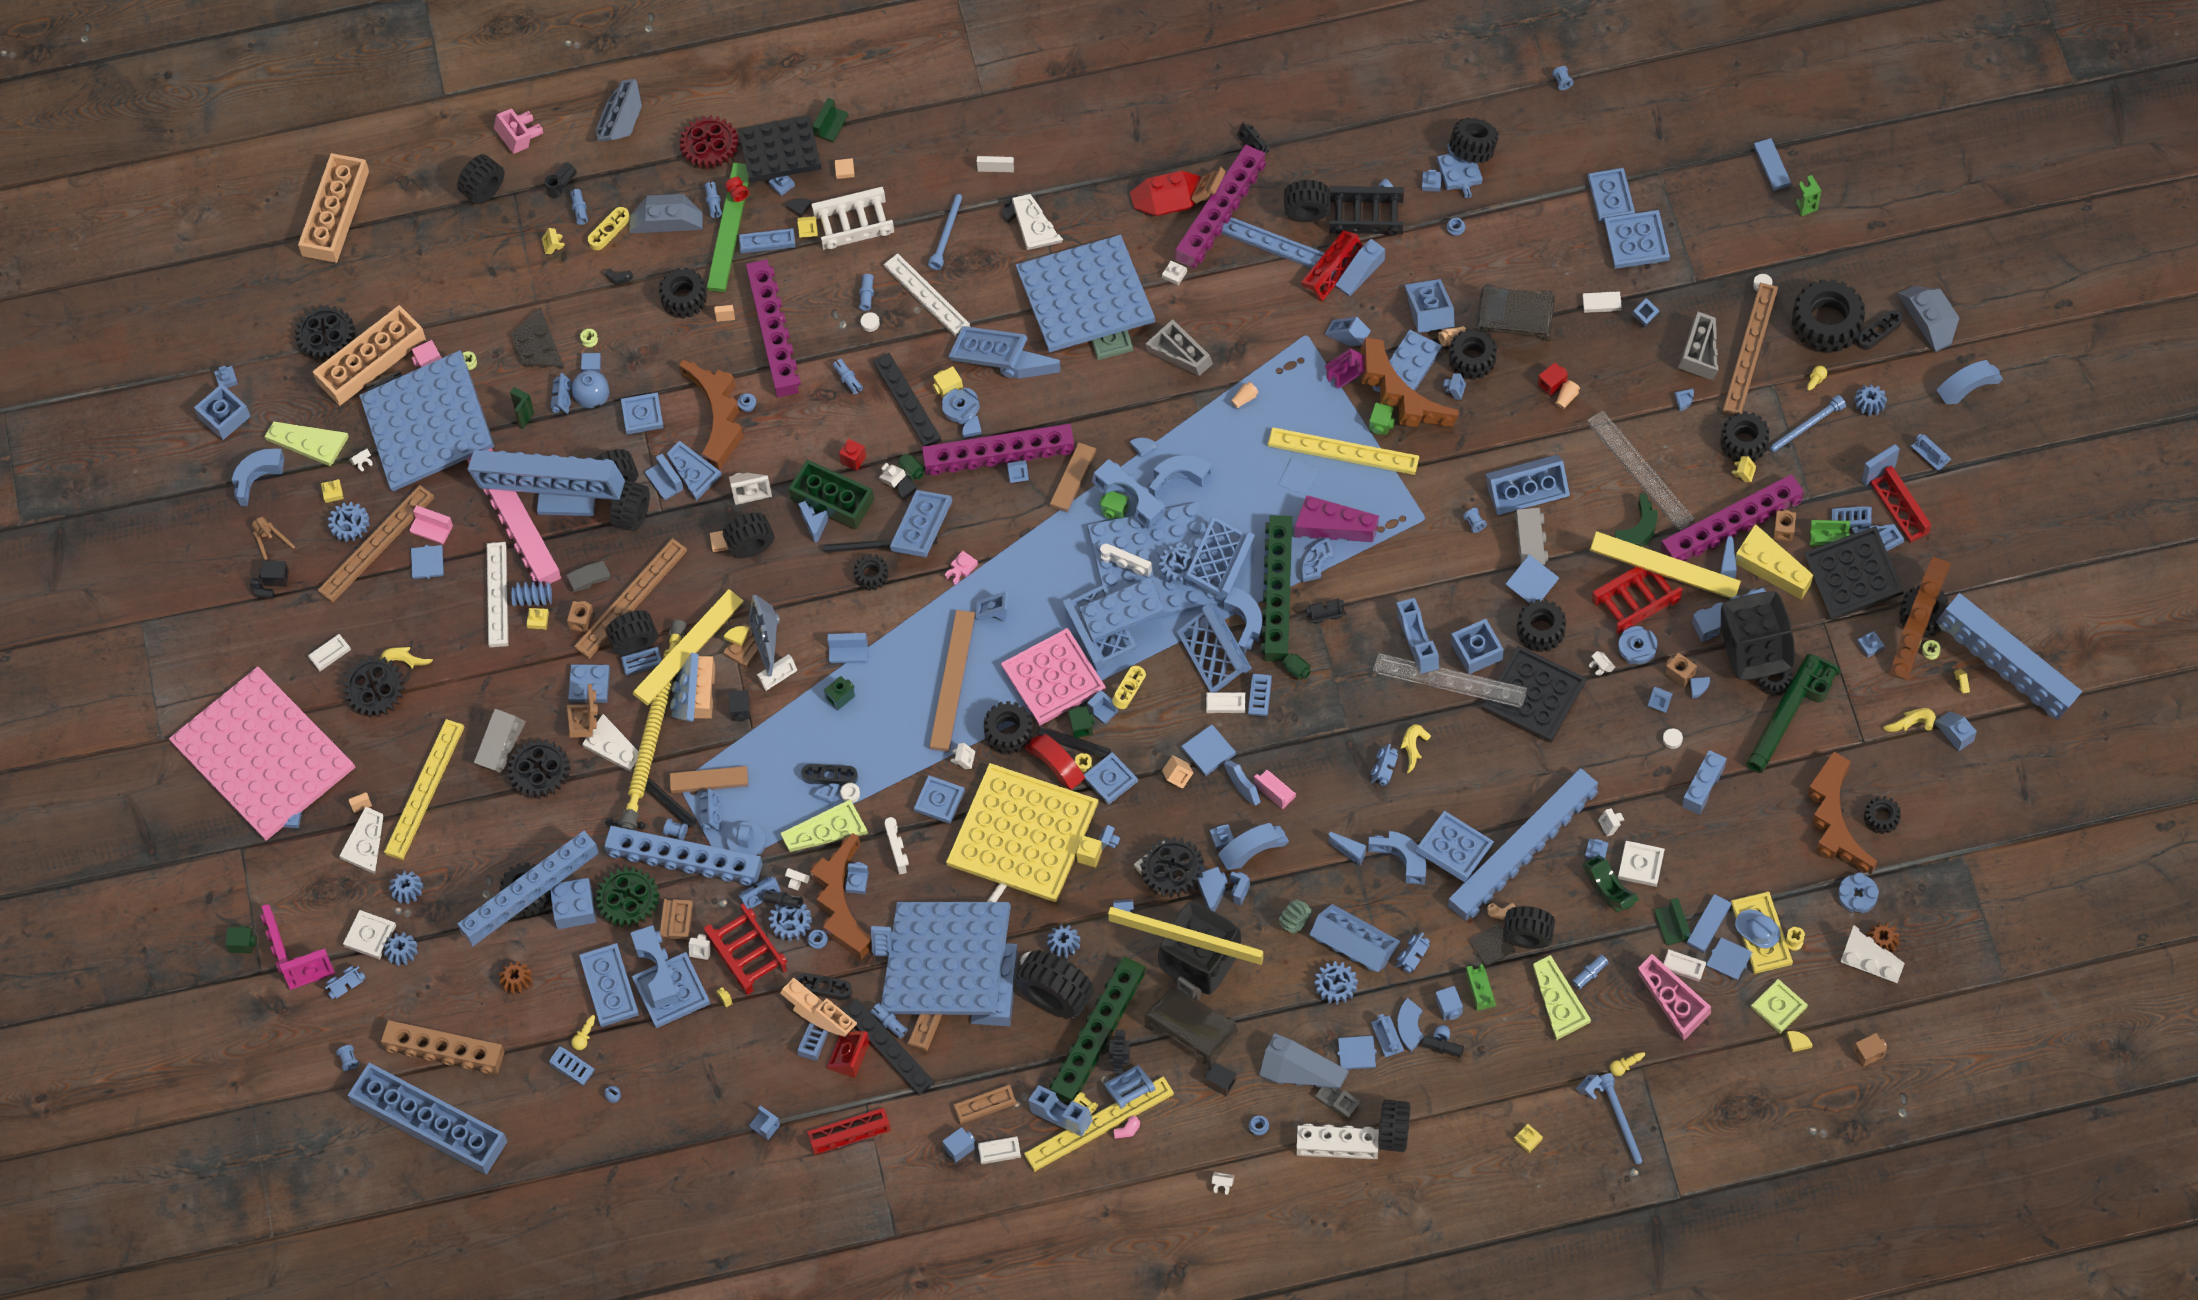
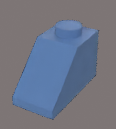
M1358 317L1333 320L1325 335L1352 347L1362 345L1365 337H1368L1371 330Z
M1949 711L1934 721L1935 725L1958 751L1974 742L1977 731L1965 717Z
M1218 867L1202 872L1203 878H1198L1200 884H1197L1206 907L1214 912L1225 893V884H1227L1224 872L1220 873Z

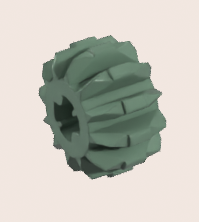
M1296 899L1290 902L1282 912L1279 924L1286 931L1295 934L1305 927V924L1311 917L1312 909L1305 902Z

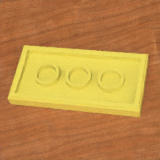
M1765 892L1732 900L1731 906L1735 918L1742 911L1748 909L1757 910L1772 918L1780 930V938L1777 944L1770 948H1760L1742 936L1745 948L1753 952L1749 959L1753 973L1757 974L1792 965L1793 961L1770 893Z

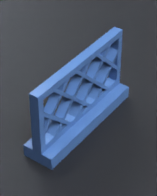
M1213 516L1185 574V578L1217 595L1216 599L1223 601L1232 588L1255 535L1249 531L1245 534ZM1213 524L1219 526L1222 533L1215 534L1212 527ZM1234 534L1239 537L1238 542L1232 543L1229 535ZM1224 536L1227 544L1220 546L1217 537ZM1213 539L1216 547L1208 548L1206 540ZM1229 548L1232 556L1225 558L1222 549ZM1218 551L1221 559L1213 560L1210 552ZM1206 553L1209 562L1202 563L1199 555ZM1223 563L1225 571L1218 572L1215 564ZM1211 565L1214 574L1207 575L1204 567ZM1199 568L1202 576L1197 577L1191 574L1192 570ZM1216 577L1218 587L1211 585L1209 579Z
M1105 584L1073 600L1068 598L1063 601L1065 609L1096 670L1104 668V664L1137 649L1128 628L1120 631V633L1113 634V636L1118 637L1115 645L1106 643L1108 637L1104 638L1103 641L1094 642L1085 619L1081 614V609L1078 608L1077 604L1082 601L1094 602L1096 601V595L1103 591L1106 596L1110 595ZM1121 638L1127 639L1131 643V645L1125 648L1118 646ZM1104 646L1113 649L1111 655L1103 657L1102 651Z
M1207 604L1202 608L1203 611L1177 630V633L1211 693H1216L1242 672L1247 673L1252 668L1217 606ZM1204 617L1208 621L1206 629L1199 628L1200 621ZM1190 628L1194 629L1192 640L1187 639L1184 634ZM1198 630L1205 631L1203 642L1196 641ZM1210 632L1216 635L1215 644L1208 643ZM1196 643L1203 644L1200 655H1196L1194 652ZM1207 645L1214 647L1212 658L1205 657ZM1219 648H1223L1225 651L1224 660L1216 659ZM1204 659L1211 660L1209 671L1203 668ZM1216 661L1223 662L1221 673L1214 672ZM1227 663L1232 664L1235 669L1230 675L1225 674ZM1213 674L1220 675L1219 683L1216 686L1212 684Z

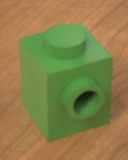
M1375 403L1369 422V431L1378 435H1388L1389 428L1393 429L1395 418H1393L1394 407Z
M1114 491L1106 493L1099 502L1101 514L1109 519L1124 518L1130 507L1129 497Z

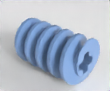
M517 582L515 588L512 587L513 606H517L518 601L520 606H524L525 602H527L528 606H532L533 601L536 606H539L541 601L543 605H547L548 601L552 604L550 582H547L546 587H543L542 582H539L538 587L535 586L534 582H532L531 587H528L527 582H524L523 588H521L519 582Z

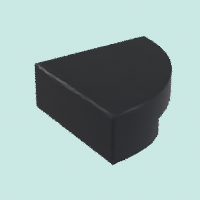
M803 198L795 199L789 202L786 208L802 217L812 205V201Z
M905 476L898 485L901 499L904 500L917 490V486L908 476Z

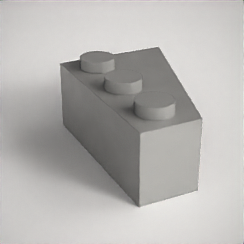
M1697 312L1678 366L1679 369L1712 381L1718 373L1715 317Z
M1173 319L1146 343L1149 353L1197 376H1200L1213 364L1210 355Z
M1540 508L1516 510L1514 521L1517 524L1516 536L1518 537L1520 565L1530 554L1545 566V562H1548V552L1544 550L1543 543H1546L1545 531L1542 532L1541 524H1544V514L1540 513Z
M495 709L474 763L500 773L505 768L507 758L526 721Z

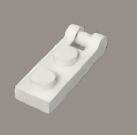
M1103 544L1100 548L1101 560L1103 562L1112 561L1119 567L1133 570L1134 573L1140 576L1149 577L1152 572L1151 562L1109 544Z
M890 817L885 820L886 833L899 875L907 873L906 866L909 863L906 854L901 852V848H904L901 836L897 837L896 835L898 832L896 820Z

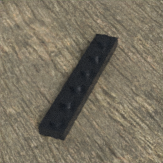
M887 353L873 360L874 366L923 447L941 442V436L891 354Z
M857 998L842 1010L857 1022L855 1028L858 1031H866L868 1033L870 1044L919 1096L934 1085V1080Z

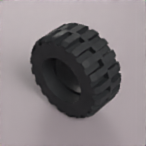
M1823 279L1819 283H1816V281L1810 283L1809 287L1805 286L1801 290L1794 303L1792 313L1794 333L1798 335V339L1801 342H1806L1805 346L1809 348L1814 347L1815 351L1818 352L1825 350L1826 353H1832V350L1839 352L1842 351L1843 347L1845 349L1852 346V342L1857 341L1863 328L1865 305L1861 301L1862 297L1860 294H1855L1856 290L1851 286L1847 287L1846 283L1842 281L1838 283L1833 279L1831 281ZM1830 307L1841 312L1845 320L1836 325H1826L1817 321L1813 317L1812 312L1818 308Z
M1045 950L1030 952L1015 975V984L1018 990H1021V993L1028 1000L1035 1003L1039 1008H1043L1046 1012L1055 1014L1057 1017H1063L1064 1019L1078 1017L1093 995V984L1088 976L1084 975L1082 970L1063 957L1061 958L1057 954L1049 953Z

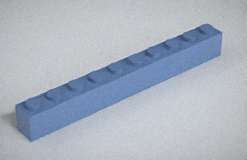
M1580 768L1449 898L1448 907L1465 921L1470 917H1475L1480 910L1479 908L1483 904H1488L1493 898V894L1496 891H1501L1506 885V881L1510 877L1514 878L1518 874L1519 868L1523 864L1527 865L1531 861L1532 855L1536 851L1540 852L1546 845L1545 842L1549 838L1553 839L1558 834V829L1562 825L1566 826L1571 821V816L1575 812L1579 813L1584 808V803L1588 799L1592 800L1597 795L1598 782Z

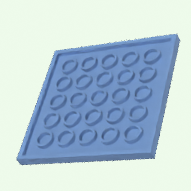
M1121 235L1016 264V270L1049 352L1155 322V316Z
M461 350L360 395L392 491H396L472 457L474 450L481 451L482 449L488 450L495 447Z
M1199 502L1165 509L1163 516L1149 529L1136 520L1134 516L1088 525L1101 583L1106 585L1110 594L1148 578L1155 581L1165 613L1151 619L1202 609L1207 604L1214 606L1224 604V600L1216 599L1217 595L1191 580L1188 582L1185 579L1183 584H1180L1179 580L1174 584L1172 578L1167 581L1166 575H1161V569H1159L1160 556H1164L1163 550L1169 551L1170 545L1176 548V545L1179 543L1180 547L1183 548L1184 544H1187V549L1189 550L1193 547L1194 553H1196L1206 531ZM1206 540V544L1210 548L1209 540ZM1109 544L1151 562V574L1149 577L1140 576L1134 573L1133 570L1121 568L1112 561L1103 562L1101 560V546ZM1206 553L1199 555L1202 563L1209 562ZM1211 565L1204 567L1207 575L1214 574ZM1196 572V576L1201 577V572ZM1216 577L1210 578V584L1218 587Z
M897 902L892 931V952H889L881 1006L890 1014L995 1015L1011 909L1010 903Z

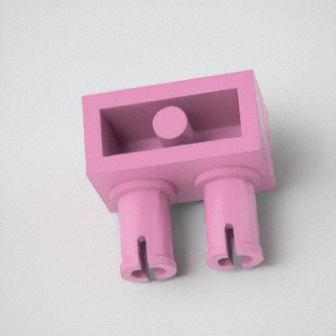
M511 108L496 115L494 129L513 154L528 148L530 139L543 135V129L539 124L528 129L525 127V124L533 122V116L529 111L517 116Z

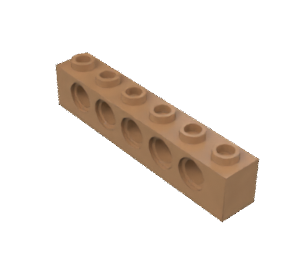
M390 1020L387 1022L381 1040L384 1049L390 1053L400 1052L412 1058L419 1056L430 1062L435 1060L442 1061L443 1064L448 1066L456 1064L467 1070L478 1069L485 1074H498L504 1056V1049L501 1044ZM403 1038H409L407 1042L400 1043ZM422 1042H428L426 1046L419 1047ZM442 1046L447 1047L444 1051H438ZM461 1050L466 1051L463 1055H457ZM480 1054L485 1055L482 1059H476Z

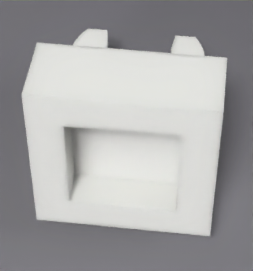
M1170 261L1162 274V278L1179 286L1187 273V268Z
M368 449L349 459L352 465L357 464L361 472L364 471L362 467L363 462H367L369 466H372V461L367 458L371 455Z
M885 463L881 468L884 473L879 478L882 483L895 487L906 476V473L899 467L894 465L889 467L888 463Z
M1596 651L1592 655L1595 661H1592L1589 667L1599 666V670L1595 673L1596 675L1600 676L1604 671L1611 672L1615 668L1614 664L1604 653Z
M965 743L958 744L957 749L953 750V753L956 755L955 759H951V762L955 765H960L964 769H972L975 751Z
M1611 808L1605 810L1598 821L1606 836H1611L1621 825L1619 822L1624 821L1621 813L1614 814Z
M789 868L785 875L791 878L788 887L795 890L799 889L801 881L808 883L810 878L806 874Z
M699 934L697 939L690 938L689 957L709 959L710 941L706 940L707 935Z
M1214 1172L1212 1177V1183L1215 1184L1214 1193L1218 1192L1219 1186H1224L1225 1194L1227 1195L1230 1191V1186L1232 1187L1235 1175Z

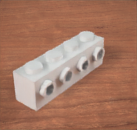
M1303 1124L1298 1126L1297 1156L1378 1159L1379 1129L1373 1127L1358 1129L1353 1126L1337 1128L1332 1125L1316 1127L1312 1124Z

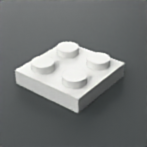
M1626 841L1618 879L1657 887L1665 849Z
M359 910L343 945L346 948L380 960L385 950L384 944L388 943V937L391 938L396 924L395 922Z

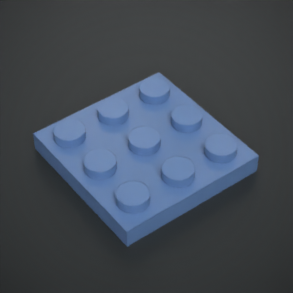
M1659 210L1604 218L1615 269L1670 260Z
M1444 811L1417 846L1415 852L1463 882H1466L1490 850L1494 841Z
M686 952L665 961L667 966L671 965L674 976L671 977L672 982H677L680 994H677L678 1002L658 1009L655 1008L648 984L657 974V965L632 976L656 1029L710 1004V1000Z

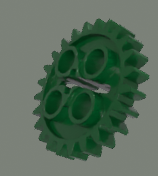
M625 866L624 872L617 868V874L609 872L610 878L603 877L605 884L599 883L601 890H596L599 897L595 899L599 903L597 908L601 910V916H606L607 922L612 920L613 926L619 922L621 928L627 923L628 927L631 928L632 923H635L638 927V921L640 920L646 923V916L652 918L650 911H657L655 905L659 904L657 898L660 897V894L657 891V884H654V878H650L648 872L643 875L642 869L636 872L635 867H632L631 871H628ZM622 883L628 884L626 887H619ZM641 890L645 891L644 894H642V895H637V892H638V891H641ZM612 900H619L616 904H610ZM630 907H636L634 911H627Z

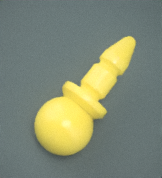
M1816 366L1810 375L1811 380L1807 387L1809 391L1826 378L1827 370L1825 367Z
M594 1015L587 1019L582 1031L578 1030V1035L572 1038L571 1044L574 1049L583 1050L587 1046V1039L590 1038L587 1034L594 1024Z
M1636 1053L1626 1060L1621 1058V1061H1613L1610 1065V1072L1614 1076L1623 1075L1625 1070H1630L1629 1066L1640 1061L1645 1056V1053Z

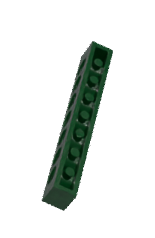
M1270 515L1269 522H1266L1265 534H1269V539H1265V551H1268V556H1264V568H1268V573H1264V585H1267V591L1263 590V602H1267V608H1263L1262 619H1266V625H1262V636L1265 637V642L1261 643V654H1265V661H1283L1288 655L1292 516ZM1281 535L1282 538H1275L1274 536ZM1275 552H1280V553H1282V554H1281V555H1275L1274 553H1275ZM1280 569L1281 572L1276 573L1273 570ZM1279 586L1281 589L1275 590L1273 587ZM1275 603L1280 604L1279 607H1274L1272 605ZM1272 621H1279L1280 623H1279V624H1273V623H1271V622H1272ZM1272 638H1278L1279 641L1274 642V641H1271V639H1272Z
M1123 957L1121 962L1118 961L1116 963L1112 979L1108 978L1104 987L1106 990L1103 995L1100 994L1098 996L1095 1010L1090 1011L1086 1019L1087 1024L1085 1028L1082 1027L1077 1035L1078 1041L1075 1045H1071L1068 1051V1059L1061 1063L1058 1077H1054L1049 1087L1051 1091L1056 1093L1058 1100L1068 1105L1081 1093L1146 974L1144 965L1127 957ZM1122 978H1127L1129 981L1126 983H1121L1119 980ZM1112 995L1120 996L1116 1000L1110 998ZM1104 1011H1109L1111 1013L1108 1016L1101 1015V1013ZM1094 1028L1102 1029L1098 1033L1092 1031ZM1086 1044H1090L1093 1046L1091 1049L1083 1048V1046ZM1076 1061L1083 1062L1081 1066L1074 1065ZM1066 1078L1074 1079L1071 1083H1066L1064 1080Z

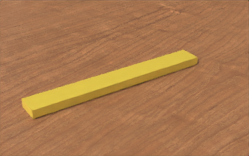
M1273 427L1268 441V447L1412 475L1416 474L1419 456Z
M1597 531L1594 534L1590 548L1592 552L1729 599L1737 595L1741 582Z
M728 590L634 690L633 695L648 706L681 671L690 653H697L743 604V600L731 590Z
M445 720L384 851L385 855L400 860L404 859L464 730L463 724Z
M1110 907L1108 913L1110 922L1262 965V950Z
M1164 1076L1153 1082L1155 1091L1141 1095L1127 1103L1126 1107L1120 1109L1117 1103H1114L1092 1115L1093 1122L1082 1137L1069 1130H1065L1025 1152L1024 1155L1034 1172L1126 1122L1130 1116H1136L1173 1096L1174 1092Z

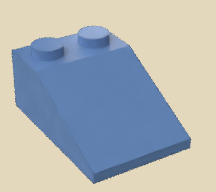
M1441 279L1405 285L1412 318L1418 333L1454 327V307Z

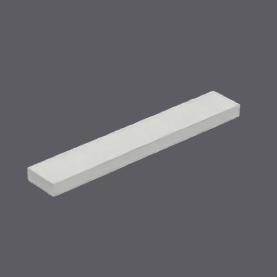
M898 253L884 263V268L955 337H958L963 326L970 327V323Z
M506 542L487 543L489 647L508 646Z

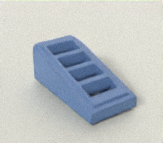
M1872 507L1832 509V520L1838 521V515H1841V521H1846V515H1849L1850 528H1870Z
M1728 536L1720 574L1735 579L1737 568L1733 537Z
M1252 674L1248 715L1268 716L1272 683L1271 675ZM1255 690H1265L1266 692H1256ZM1254 697L1265 698V700H1256ZM1253 705H1263L1264 708L1253 707Z
M1333 832L1329 833L1328 843L1353 862L1361 865L1366 855V845Z
M871 926L873 955L889 957V952H892L893 945L891 928Z
M810 1022L797 1052L800 1057L817 1061L828 1031L815 1030L813 1028L816 1025ZM811 1033L818 1034L821 1036L820 1038L811 1036ZM809 1039H810V1040H813V1041H817L818 1043H817V1044H814V1043H811V1042H808V1041H809ZM806 1046H810V1047H813V1048H815V1049H814V1050H810V1049H807Z
M559 1046L549 1061L552 1068L582 1086L585 1085L595 1071L590 1065ZM570 1060L571 1063L567 1068H565V1065ZM575 1065H579L577 1069L574 1071V1073H572L571 1071L573 1070ZM584 1068L585 1072L582 1074L581 1077H578L579 1073Z

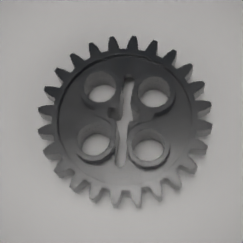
M320 305L317 311L312 308L311 314L305 312L306 318L300 317L302 323H296L298 329H295V339L298 348L301 349L302 353L306 352L308 358L313 354L314 360L318 356H320L321 361L325 357L330 359L332 355H335L347 346L348 343L352 342V337H355V327L352 318H349L348 313H344L342 308L337 311L336 306L330 309L329 305H327L325 309H322ZM322 320H324V324L326 327V335L329 343L328 346H326V342L324 339V331L321 323Z
M376 655L375 660L371 656H368V661L361 658L360 665L355 662L356 668H349L351 675H345L348 682H343V685L348 687L343 692L349 694L345 697L346 701H351L349 706L351 708L355 707L354 710L357 713L361 710L363 716L368 712L371 718L374 713L380 717L382 711L388 715V708L394 711L393 704L400 705L397 699L404 698L400 691L406 690L401 686L406 681L399 679L403 676L402 672H398L400 668L397 665L394 666L392 660L387 663L386 657H383L380 661L378 655ZM379 670H383V675L376 678V673ZM367 672H370L372 680L376 683L375 687L381 696V701H378L377 694L372 689L373 685L368 678ZM365 678V684L358 686L359 680ZM386 687H390V692L383 695V690ZM373 695V700L365 703L366 697Z
M538 739L536 744L530 740L529 746L523 743L522 750L516 748L518 754H511L513 760H508L509 766H511L507 768L508 773H510L508 777L509 780H512V787H515L517 792L522 790L523 796L529 793L530 799H532L536 794L538 799H540L541 794H544L548 798L549 792L555 795L554 789L562 790L561 783L567 784L565 778L570 777L568 772L571 770L570 761L566 751H562L561 746L556 747L554 741L549 745L547 739L544 743H541L540 739ZM537 755H543L541 758H535ZM556 766V769L548 770L550 767ZM523 768H529L525 772L521 771ZM539 779H542V780H543V781L540 782V783H535L536 780H539Z
M1166 837L1163 844L1158 840V846L1151 845L1152 851L1146 850L1147 857H1142L1143 864H1140L1141 870H1143L1141 875L1144 877V883L1148 884L1149 890L1154 888L1155 894L1161 891L1162 897L1166 893H1169L1170 898H1172L1173 893L1180 897V892L1182 891L1187 895V889L1194 890L1193 883L1200 884L1198 878H1203L1201 871H1204L1205 868L1201 851H1197L1196 845L1191 846L1190 841L1184 844L1183 838L1176 842V838L1173 837L1172 841L1169 842ZM1165 855H1170L1168 858H1162ZM1185 859H1188V860H1189V861L1186 862V863H1181V861H1183V860H1185ZM1158 872H1164L1162 875H1156ZM1182 876L1180 880H1175L1176 877Z

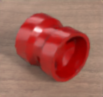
M733 177L726 182L725 189L728 193H731V198L735 202H741L748 197L749 190L746 186H743V181L740 177Z

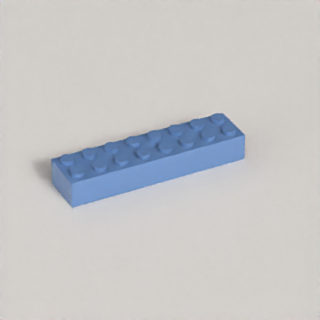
M482 449L481 451H473L468 471L481 489L619 500L625 482L614 461L609 459H580L573 456L567 458L557 455L542 456L541 454L530 455L521 452L507 453L505 451L492 452Z
M1960 593L1936 621L1943 631L1950 633L1958 643L1965 645L1974 656L1981 658L1989 668L1996 670L2004 680L2011 682L2020 693L2026 694L2035 705L2042 707L2052 718L2059 720L2082 692L2077 686Z
M368 1063L348 1094L351 1104L485 1175H487L507 1144L505 1134L371 1063Z

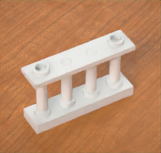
M883 187L812 204L814 217L816 216V219H821L826 235L821 237L823 250L894 233L893 221H886L881 203L886 202ZM874 205L879 223L868 226L864 207ZM857 210L861 227L851 230L846 212ZM839 214L844 232L833 234L828 216Z

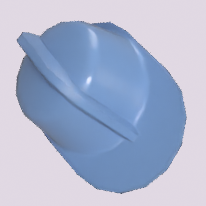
M1752 909L1742 911L1736 918L1735 926L1737 931L1754 945L1760 948H1770L1777 944L1780 938V930L1772 918Z

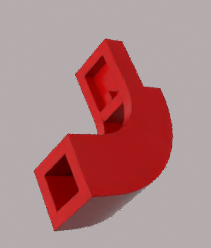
M1046 734L1043 736L1038 735L1032 738L1030 743L1025 746L1028 753L1040 758L1048 765L1062 786L1072 790L1085 779L1082 771L1071 756L1050 736Z

